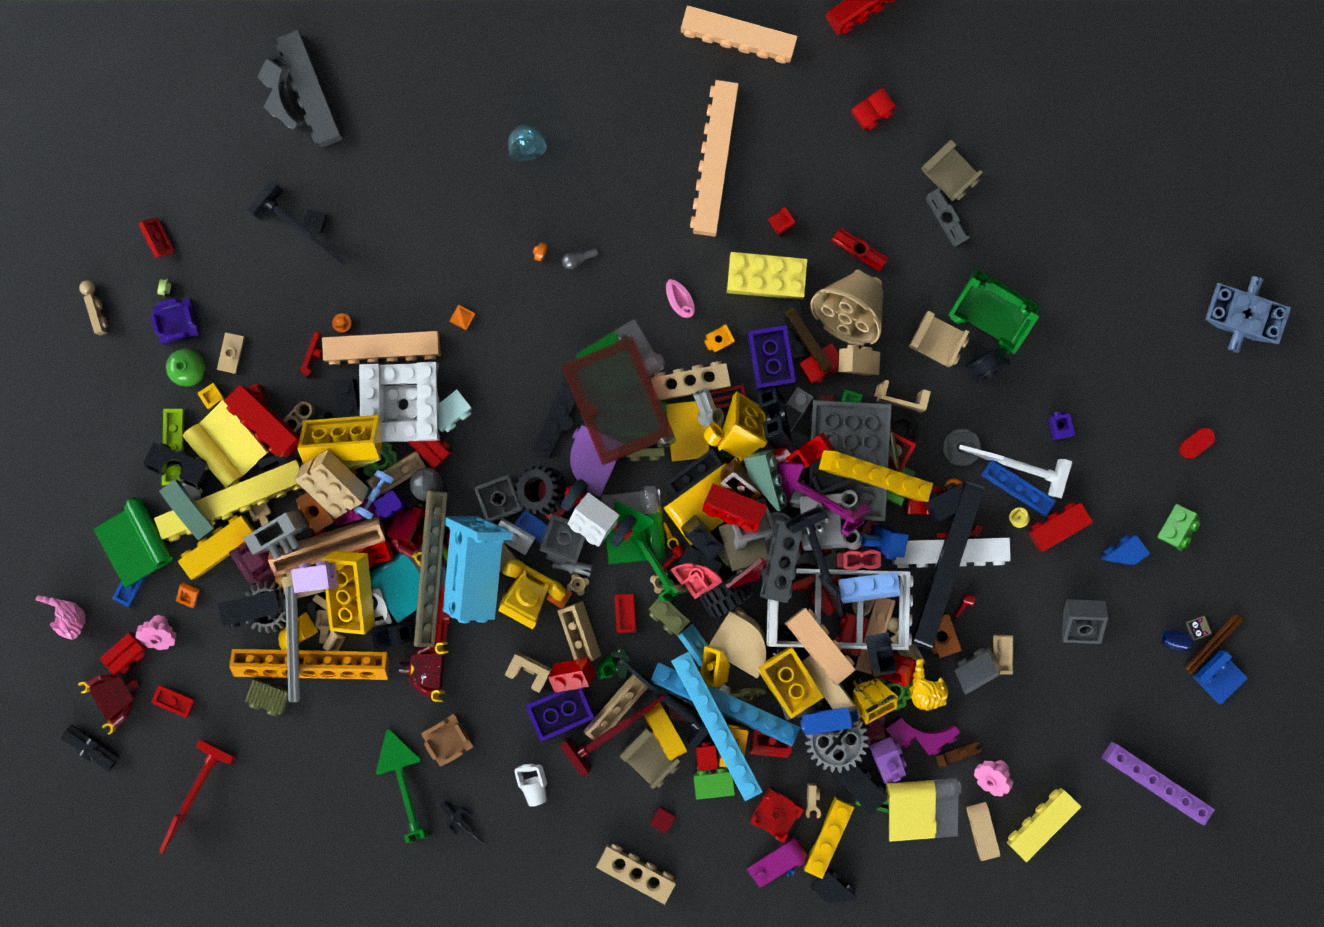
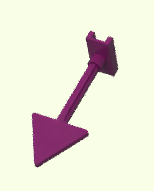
M777 463L776 467L778 474L782 478L781 486L783 493L787 496V503L791 501L795 489L840 515L846 521L841 531L846 536H849L864 524L865 520L861 517L869 512L871 507L863 504L855 511L844 508L799 481L805 467L804 464Z

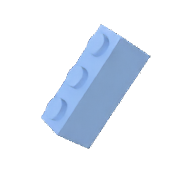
M897 572L838 580L843 604L901 596Z

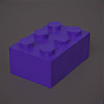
M787 325L748 331L747 335L756 390L795 384L796 380Z
M583 688L557 693L553 692L525 706L541 742L595 718Z

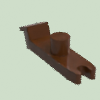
M972 742L936 756L939 768L982 752V749H976L980 742Z

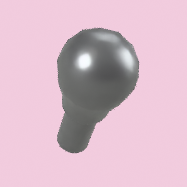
M594 248L583 253H567L562 258V265L569 270L575 269L585 262L586 259L598 256L597 249Z

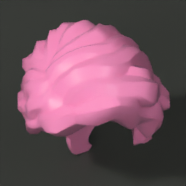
M39 595L36 597V601L55 606L54 614L56 618L54 622L50 623V626L58 635L73 640L81 634L83 625L86 623V615L84 610L78 607L76 603L61 601L60 599Z

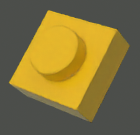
M215 383L197 393L209 410L225 399Z

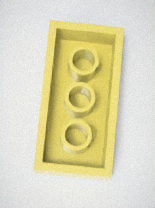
M731 252L727 293L803 300L807 259Z

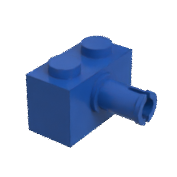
M873 524L871 535H861V546H869L881 552V555H885V558L896 560L897 557L904 558L909 535L890 526Z

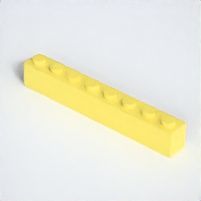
M294 460L206 496L196 502L214 526L216 524L215 521L231 519L234 517L233 514L237 512H248L251 510V506L257 504L262 506L269 503L271 498H282L287 495L286 492L303 489L295 481L302 462ZM173 510L154 518L162 540L174 542L181 539V535L186 533L187 535L192 534Z

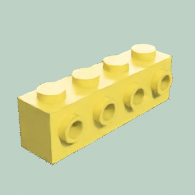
M1062 788L1059 790L1055 789L1049 795L1050 799L1045 804L1041 803L1035 809L1036 813L1032 817H1027L1022 822V827L1009 835V840L1006 843L1024 861L1028 862L1081 808Z

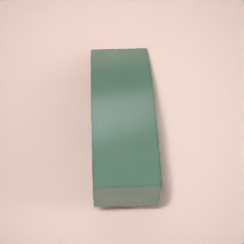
M173 480L159 491L172 510L198 540L214 529L195 499L188 494L180 481Z

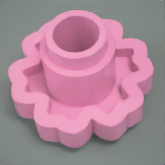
M157 615L150 622H144L143 625L138 626L136 638L140 640V644L147 648L154 647L157 650H163L175 645L177 633L172 631L173 628L169 626L166 617Z
M997 760L996 762L984 761L983 764H979L976 767L974 776L978 779L977 784L984 791H990L992 795L1001 797L1004 793H1009L1013 781L1009 778L1010 773L1007 763L1002 760Z

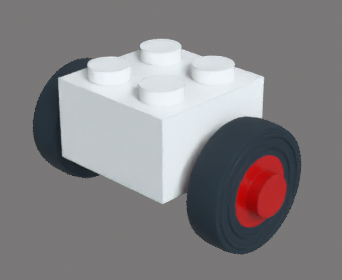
M579 479L573 487L570 486L566 490L565 498L561 503V507L568 512L578 504L568 525L574 532L580 533L589 543L595 544L598 547L613 528V535L609 542L618 547L624 539L628 540L633 533L631 529L637 519L628 514L623 521L618 523L619 514L590 493H587L584 497L588 483Z

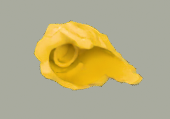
M918 659L915 672L913 673L914 679L909 688L912 702L920 710L925 709L926 711L945 706L948 697L945 681L941 677L937 682L926 680L924 678L923 659Z

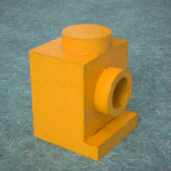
M726 324L705 336L707 340L704 341L709 351L712 350L714 354L735 343ZM716 336L722 337L720 343L715 341Z

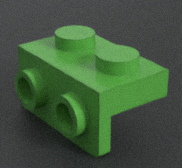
M1176 504L1160 531L1158 538L1183 551L1184 547L1187 548L1190 544V537L1193 531L1199 528L1200 517L1197 513Z

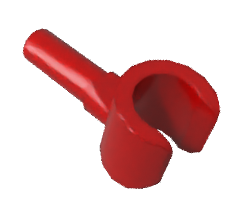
M680 545L671 550L674 556L662 566L665 570L673 561L683 555L684 551Z
M970 594L964 595L961 606L954 614L956 618L960 616L966 605L973 607L976 600L975 596Z

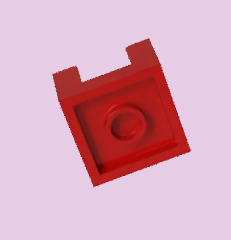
M769 786L749 820L751 824L758 828H763L784 844L788 837V831L796 818L801 816L804 809Z

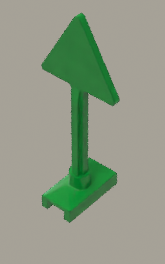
M616 500L615 512L620 515L617 519L618 523L623 521L628 514L637 519L631 529L633 530L628 540L624 539L618 547L635 538L662 582V587L665 590L659 595L662 603L674 601L677 594L688 592L689 590L685 584L675 585L672 579H669L641 534L642 531L654 524L655 520Z
M387 729L376 774L380 775L395 770L410 822L408 824L410 833L404 835L406 843L417 842V839L431 837L430 830L422 829L420 821L417 820L403 769L405 766L420 762L421 759L390 729Z

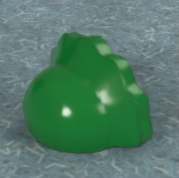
M607 656L598 665L596 670L598 678H610L615 674L616 665L613 662V657Z

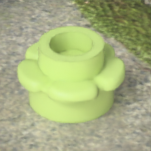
M167 278L166 280L160 279L157 294L165 297V294H170L171 283H168Z

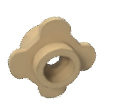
M653 575L650 578V582L655 587L654 592L659 594L664 588L662 584H659L661 580L658 575Z
M574 573L571 576V582L567 584V589L569 591L573 590L581 596L585 593L584 589L589 584V580Z

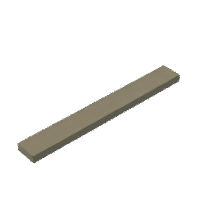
M427 491L414 646L416 647L435 646L448 492Z

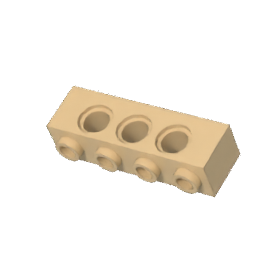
M717 361L710 363L711 366L703 368V365L692 366V370L684 371V368L673 370V374L666 375L665 372L654 374L651 382L655 402L693 395L694 392L702 388L714 391L731 387L727 364ZM705 373H713L715 379L712 382L705 381ZM687 376H693L696 379V383L693 386H688L685 383ZM668 380H675L677 387L673 390L666 387Z
M614 843L612 846L607 844L596 868L665 905L676 884V880L673 879L674 876L666 871L663 873L659 872L652 863L647 862L645 864L639 861L640 858L633 853L628 855L622 852L623 848ZM617 859H623L626 864L623 867H617L614 862ZM640 868L643 873L641 876L636 877L632 874V870ZM656 877L660 882L658 885L652 886L649 883V879Z

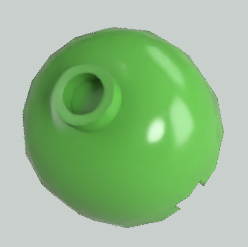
M184 348L170 354L165 368L172 382L179 386L190 387L198 384L203 379L206 364L198 352Z

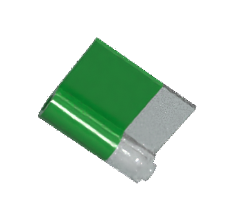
M635 319L575 354L605 404L664 369L663 364H665L660 353L656 355Z
M655 486L644 487V491L601 496L602 503L615 511V501L618 500L654 519L655 523L642 531L641 534L657 559L667 558L659 489L656 490ZM612 528L606 537L608 564L648 560L635 538H632L620 547L612 545L609 542L613 535L614 529Z

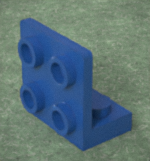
M1219 650L1193 676L1218 704H1222L1247 680V677L1230 660L1232 656L1227 651Z

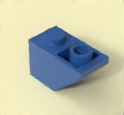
M1127 534L1119 540L1120 544L1116 547L1112 545L1107 548L1101 558L1104 561L1135 565L1150 553L1137 535L1130 536Z

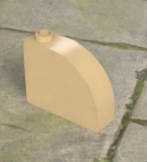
M736 607L727 613L708 645L723 651L730 663L755 678H758L760 675L756 667L766 662L768 652L767 638L762 627L740 607Z

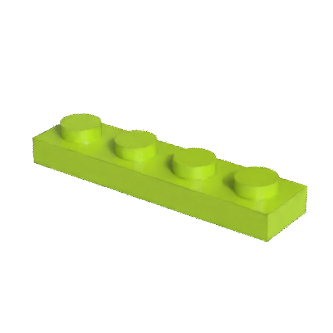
M163 409V443L170 446L174 451H184V438L182 435L184 434L185 409ZM177 465L169 467L165 475H162V485L166 486L173 480L181 482L179 476L183 468Z

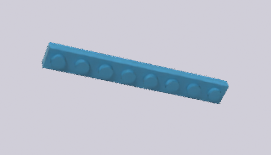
M658 662L650 682L691 700L677 671ZM707 685L722 715L792 747L800 727Z

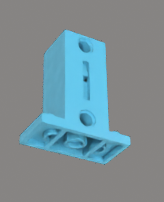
M445 516V525L450 529L443 611L449 614L451 618L458 619L460 623H470V620L485 623L487 620H494L502 543L505 540H512L513 532L479 516Z

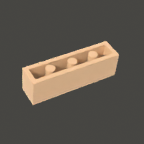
M803 608L785 624L835 685H838L855 671L853 667L854 662L848 655L844 656L840 651L842 647L835 639L832 641L829 638L827 628L823 624L819 625L816 622L817 616L811 609L807 611L806 608Z

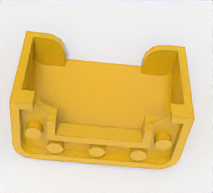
M727 463L664 507V510L684 537L685 535L681 527L694 515L711 530L724 522L720 518L708 516L702 509L712 484L724 487L720 484L721 470ZM685 537V539L688 541V543H689L690 545H693V544Z

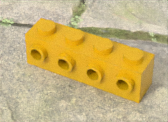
M234 516L228 521L229 524L223 528L221 526L212 532V537L202 539L197 543V548L194 550L189 549L181 555L182 558L178 563L191 580H196L246 544L243 538L254 532L255 529L245 516Z

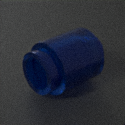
M1172 629L1170 631L1166 630L1163 635L1162 645L1168 649L1186 653L1188 649L1192 648L1193 638L1188 633Z

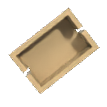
M329 449L316 456L315 459L313 458L303 464L295 478V481L335 519L346 513L348 509L351 510L362 504L369 489Z

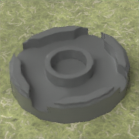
M960 428L950 432L943 442L942 450L945 458L955 466L964 467L973 464L979 456L961 450L959 447L963 445L981 450L979 437L969 429Z

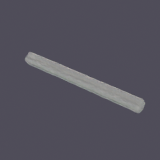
M287 586L285 588L288 700L289 702H298L300 700L297 593H294L293 586Z

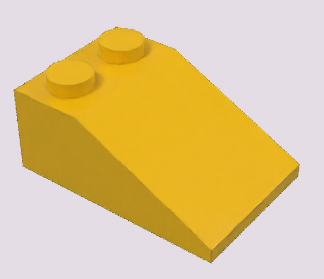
M787 647L756 667L790 719L824 698L792 647Z

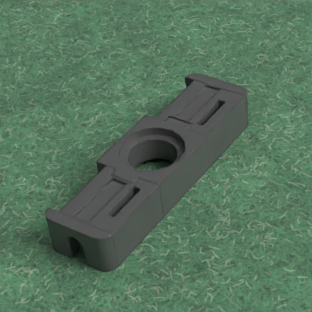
M938 188L929 193L925 200L950 242L956 247L962 242L967 241L969 236L966 237V232L961 224L958 223L960 219L951 204L948 205L942 192H940L942 189ZM943 213H950L952 221L949 223L944 222L942 219Z

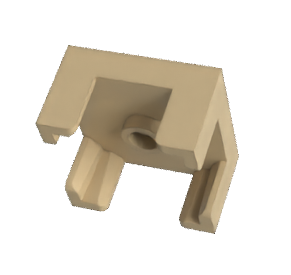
M517 652L505 676L513 679L517 676L522 666L526 672L533 675L534 673L538 674L531 689L540 693L552 669Z

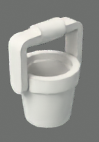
M523 764L516 768L515 775L518 786L523 791L528 805L537 806L547 801L545 789L547 780L543 767L539 764ZM537 770L538 776L526 780L523 779L522 772Z

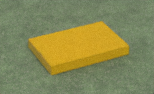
M696 401L666 404L672 462L698 459L709 451V444L703 435L706 426H702L699 423L698 414L700 411Z

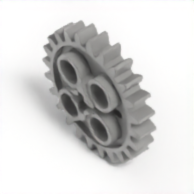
M860 721V725L849 728L840 737L841 744L836 743L828 754H825V751L834 743L832 738L834 736L839 737L843 730L812 735L805 734L806 737L810 738V741L805 742V744L811 745L807 752L814 753L811 756V760L817 758L816 765L824 763L823 770L830 766L831 772L834 771L835 767H837L839 773H841L842 767L849 771V764L856 767L855 760L862 761L859 755H866V752L862 750L863 747L869 746L863 743L864 740L869 739L868 736H863L867 729H860L863 722ZM848 734H854L856 738L855 742L851 745L845 741ZM822 736L828 738V744L825 747L818 745V739ZM836 749L843 751V757L839 760L833 757V752Z

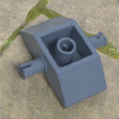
M1252 276L1247 292L1221 283L1216 284L1205 320L1219 329L1233 333L1227 348L1230 351L1233 350V352L1239 353L1244 337L1255 341L1273 344L1280 343L1291 307L1260 297L1258 294L1264 281L1262 278L1258 280V277Z

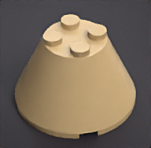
M855 270L854 273L815 293L810 304L812 314L816 320L818 318L825 325L823 328L827 332L846 343L864 346L865 343L874 344L879 339L882 330V282L879 278L871 277L860 270Z

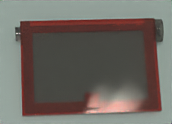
M628 335L619 337L617 339L618 342L561 366L602 465L656 443L658 448L661 449L677 441L632 336L628 338Z

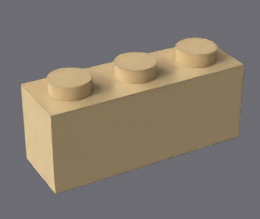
M583 601L558 610L574 660L589 657L590 661H593L600 657L601 653Z

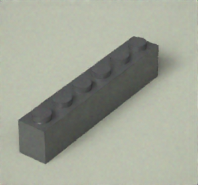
M296 30L276 38L278 41L276 48L279 55L284 56L286 63L291 66L289 73L292 76V80H290L293 90H297L299 94L297 101L300 108L305 109L306 115H304V119L307 125H311L313 129L311 136L314 143L325 147L343 140L302 35Z

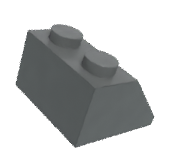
M1066 599L1063 611L1062 641L1065 643L1101 644L1108 622L1105 601Z
M980 648L973 653L974 656L970 659L965 657L957 662L955 672L965 694L1000 675L1001 665L990 648L985 650Z

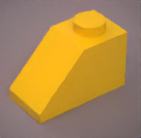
M706 645L704 646L700 673L707 685L717 688L728 682L730 663L723 651Z

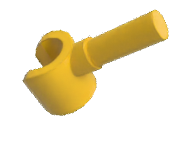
M664 522L663 529L667 537V546L671 549L669 545L671 540H675L677 546L679 543L677 538L672 536L666 522Z

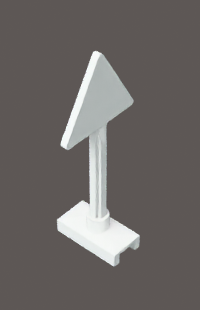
M963 445L959 447L961 450L986 460H995L1002 465L1043 477L1051 482L1048 496L1053 498H1062L1072 461L1058 459L1055 471L1050 469L1047 471L1005 456Z

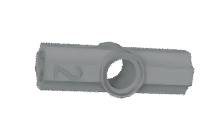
M702 388L694 392L693 396L700 411L698 414L700 425L707 428L713 422L722 430L724 415L720 408L715 407L709 389Z

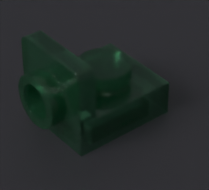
M616 649V652H611V656L622 658L628 664L630 663L631 655L627 654L628 651ZM618 661L615 672L619 673V678L626 679L628 669Z

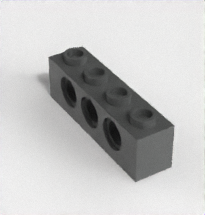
M775 520L760 597L788 603V599L792 596L791 583L796 576L795 564L796 560L800 557L799 544L804 538V530L793 534L786 529L784 521ZM787 537H789L791 543L789 547L786 548L784 546V540ZM785 556L787 559V563L785 566L782 567L780 565V560L782 557ZM781 576L783 582L780 586H777L776 579Z

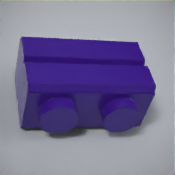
M391 490L384 497L374 501L375 507L373 509L379 518H392L398 511L407 508V503L399 492Z

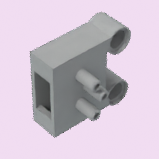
M847 490L841 494L824 495L840 506L849 508L852 511L857 510L860 506L859 498L852 490ZM808 496L800 497L801 514L817 506H820L822 511H827L829 518L814 524L821 549L849 548L850 550H855L861 546L862 538L857 530L849 536L841 533L843 522L840 515ZM848 498L855 499L851 505L845 504V501ZM804 533L802 546L805 551L812 550L808 536ZM850 536H857V540L855 542H847Z
M300 510L286 512L243 539L252 555L270 551L273 558L278 559L281 557V554L277 547L281 545L286 554L291 552L292 549L299 546L294 535L302 533L311 527L308 525V520L304 513Z

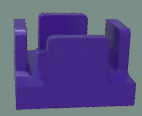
M174 298L158 302V306L152 307L154 314L150 315L154 332L159 335L161 344L164 345L200 336L191 298L183 300Z

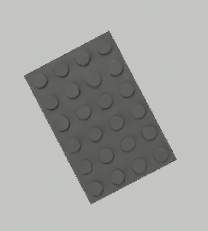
M813 400L811 440L824 433L834 447L831 451L888 468L892 404ZM821 458L810 465L809 487L815 491L816 488L811 477L823 472L819 470ZM855 480L822 494H841L847 490H852L859 498V507L863 504L871 507L870 511L861 518L864 520H886V489ZM848 498L845 501V504L851 505L854 503L855 499Z

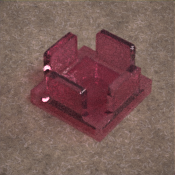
M244 543L229 553L249 585L257 584L273 574L271 568L261 573L263 569L270 565L268 554L263 552L252 555L250 550H246L249 547Z

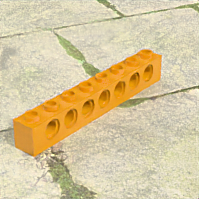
M232 649L229 667L233 677L288 678L287 650ZM299 650V678L388 680L390 662L387 652Z

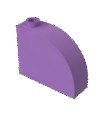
M581 425L580 429L576 428L572 437L575 441L571 449V468L577 481L582 479L588 483L586 490L601 497L624 444Z

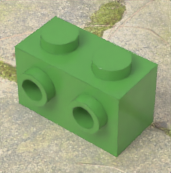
M720 767L714 772L697 770V773L693 774L696 800L735 795L733 777L727 767Z

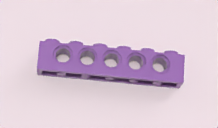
M1113 742L1110 743L1101 757L1204 826L1215 810Z

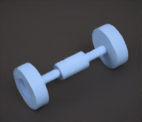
M379 470L374 475L381 480L368 496L366 506L364 508L356 506L354 509L356 513L369 520L372 519L373 514L367 510L378 497L379 489L383 482L391 485L394 481L392 477Z

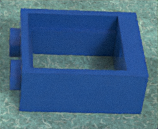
M857 705L812 712L803 715V719H801V728L805 731L806 735L849 729L860 725Z

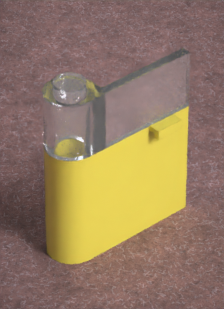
M955 778L887 783L889 841L958 836L960 782H957Z

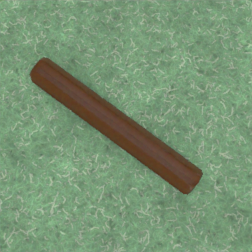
M1234 614L1185 666L1186 671L1192 675L1195 674L1243 622L1242 617Z

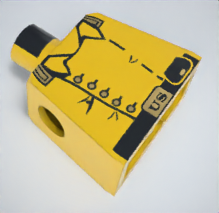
M858 677L853 681V685L856 687L853 690V702L862 713V719L865 724L897 708V695L879 679L873 678L866 682L863 677Z

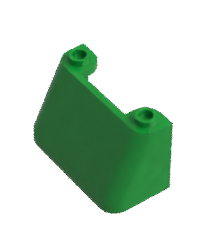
M975 269L948 316L957 324L961 322L966 323V321L998 339L1003 351L1015 354L1040 317L1041 308L1022 294L986 273Z

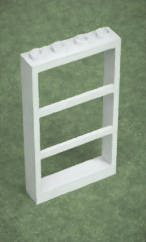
M796 568V573L815 574L814 614L817 616L816 622L821 625L822 583L819 579L821 575L820 570ZM829 569L830 574L858 575V577L891 572L898 573L901 596H899L898 644L891 645L892 650H909V646L912 644V635L909 634V626H912V614H909L910 607L913 605V596L910 595V587H913V576L910 575V572ZM779 577L776 579L777 586H779ZM768 599L766 645L770 647H804L800 641H778L779 601ZM863 601L857 602L856 643L838 642L842 648L867 649L866 643H862Z

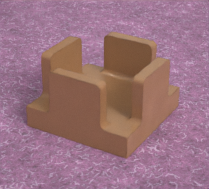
M455 713L421 733L425 740L424 745L432 759L437 760L440 767L474 747Z

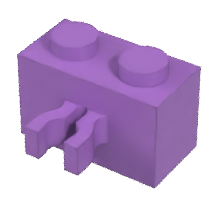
M889 737L870 745L877 769L884 784L892 781L897 782L901 780V777L906 776L904 767H907L903 756H900L902 751L898 743L894 744L892 738Z

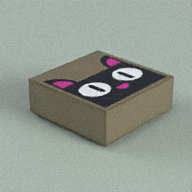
M1203 615L1185 622L1193 641L1212 634Z

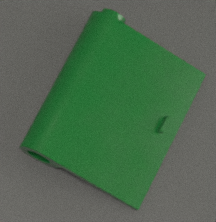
M136 497L130 498L125 502L126 505L123 512L94 528L100 543L125 588L166 565L173 559L143 501Z

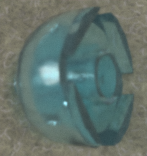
M520 125L511 132L508 138L509 154L514 156V159L517 161L535 159L533 155L540 153L541 156L547 148L542 132L531 125Z

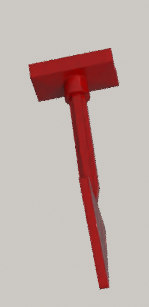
M199 740L195 747L207 754L204 761L205 764L181 806L179 815L174 816L159 853H164L187 817L184 815L192 806L212 767H215L218 760L233 765L236 760L234 756L204 741Z

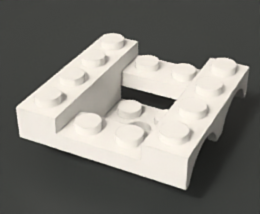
M437 362L390 365L359 364L360 416H380L382 442L440 441L437 424L439 407L437 391L439 364ZM394 384H417V385H394ZM403 399H406L409 404L405 410L399 408V402Z

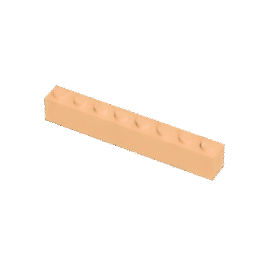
M716 80L715 86L711 85L709 97H713L712 104H708L707 116H710V122L705 123L704 134L707 135V142L703 141L701 153H705L704 161L700 160L698 172H702L701 179H697L696 190L699 191V196L694 198L693 209H696V216L691 217L690 228H694L693 234L716 237L738 83Z

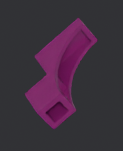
M900 716L884 727L893 741L899 744L900 748L902 746L904 748L909 746L915 737L928 755L939 753L943 749L942 746L944 744L954 742L960 733L953 724L940 731H921L909 726Z

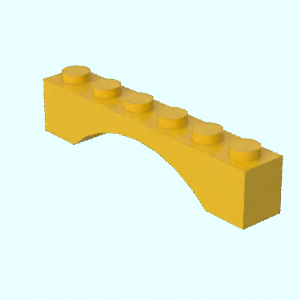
M823 450L819 470L868 483L915 501L928 502L933 486L931 482L836 451Z

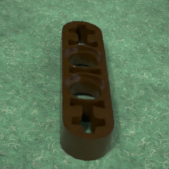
M794 308L784 312L788 322L824 374L832 370L833 368Z

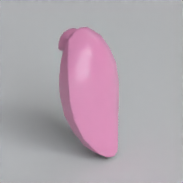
M672 279L668 280L666 283V293L673 310L684 318L692 317L695 308L691 295L679 282Z

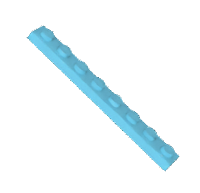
M690 652L675 658L671 662L744 800L747 801L762 793L763 791Z

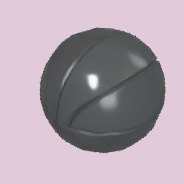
M432 468L417 470L412 475L409 484L412 494L421 501H426L427 491L442 492L444 486L441 475Z

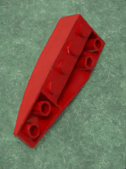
M844 0L829 10L825 18L838 36L842 33L846 35L853 30L855 24L858 22L859 24L864 23L869 19L870 14L873 12L879 13L885 8V4L888 2L894 3L897 0Z

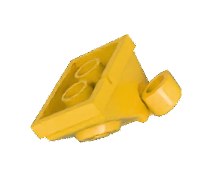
M736 391L732 396L722 430L716 423L712 422L704 430L703 435L708 444L717 446L719 451L724 450L746 466L744 458L750 454L758 453L757 450L760 447L764 448L768 442L763 429V422H766L767 419L759 404Z
M509 559L506 561L501 572L515 579L505 589L498 611L533 629L537 623L547 591L553 598L562 601L566 590L558 581L537 572L522 561Z

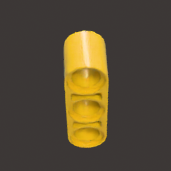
M660 703L643 714L670 762L687 752Z

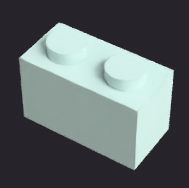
M455 390L439 403L437 424L441 432H450L456 427L455 423L461 419L463 421L471 415L470 411L473 408L458 390Z

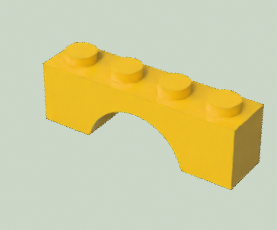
M834 796L826 814L821 833L814 846L810 849L806 858L807 862L803 865L804 871L823 879L854 810L852 804Z

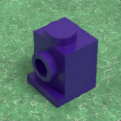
M1064 411L1052 413L1053 417L1048 418L1052 441L1075 436L1070 413L1064 414ZM1057 422L1062 423L1061 429L1057 428Z

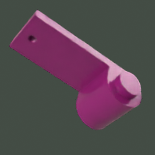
M792 836L785 840L784 844L782 843L778 849L749 866L747 870L761 888L796 865L800 867L805 864L808 854L796 837Z

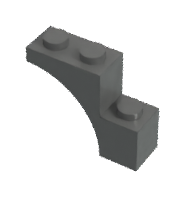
M276 55L266 58L257 78L263 81L265 86L272 88V91L263 108L269 111L271 116L283 121L288 128L296 129L303 126L305 119L293 106L288 93L287 79L291 66Z

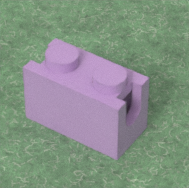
M328 561L316 562L314 567H311L310 563L300 564L299 569L291 570L294 593L339 587L336 564L328 565Z

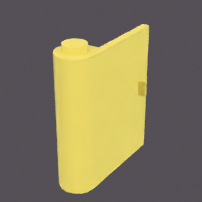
M223 399L199 424L189 428L182 437L196 454L207 462L209 469L221 484L228 488L240 483L239 480L269 451L254 436L250 429H247L240 423L242 420L240 417L233 416L226 409L227 405L224 403L225 399Z

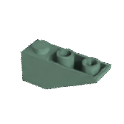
M772 450L753 453L744 458L749 478L777 511H781L787 506V496L783 493L781 486L782 478L778 474L776 467L777 459L773 455Z

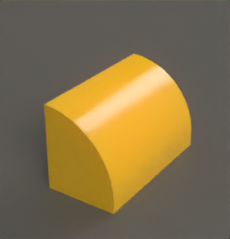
M307 612L298 617L299 645L318 632ZM286 626L281 629L278 636L281 650H287Z

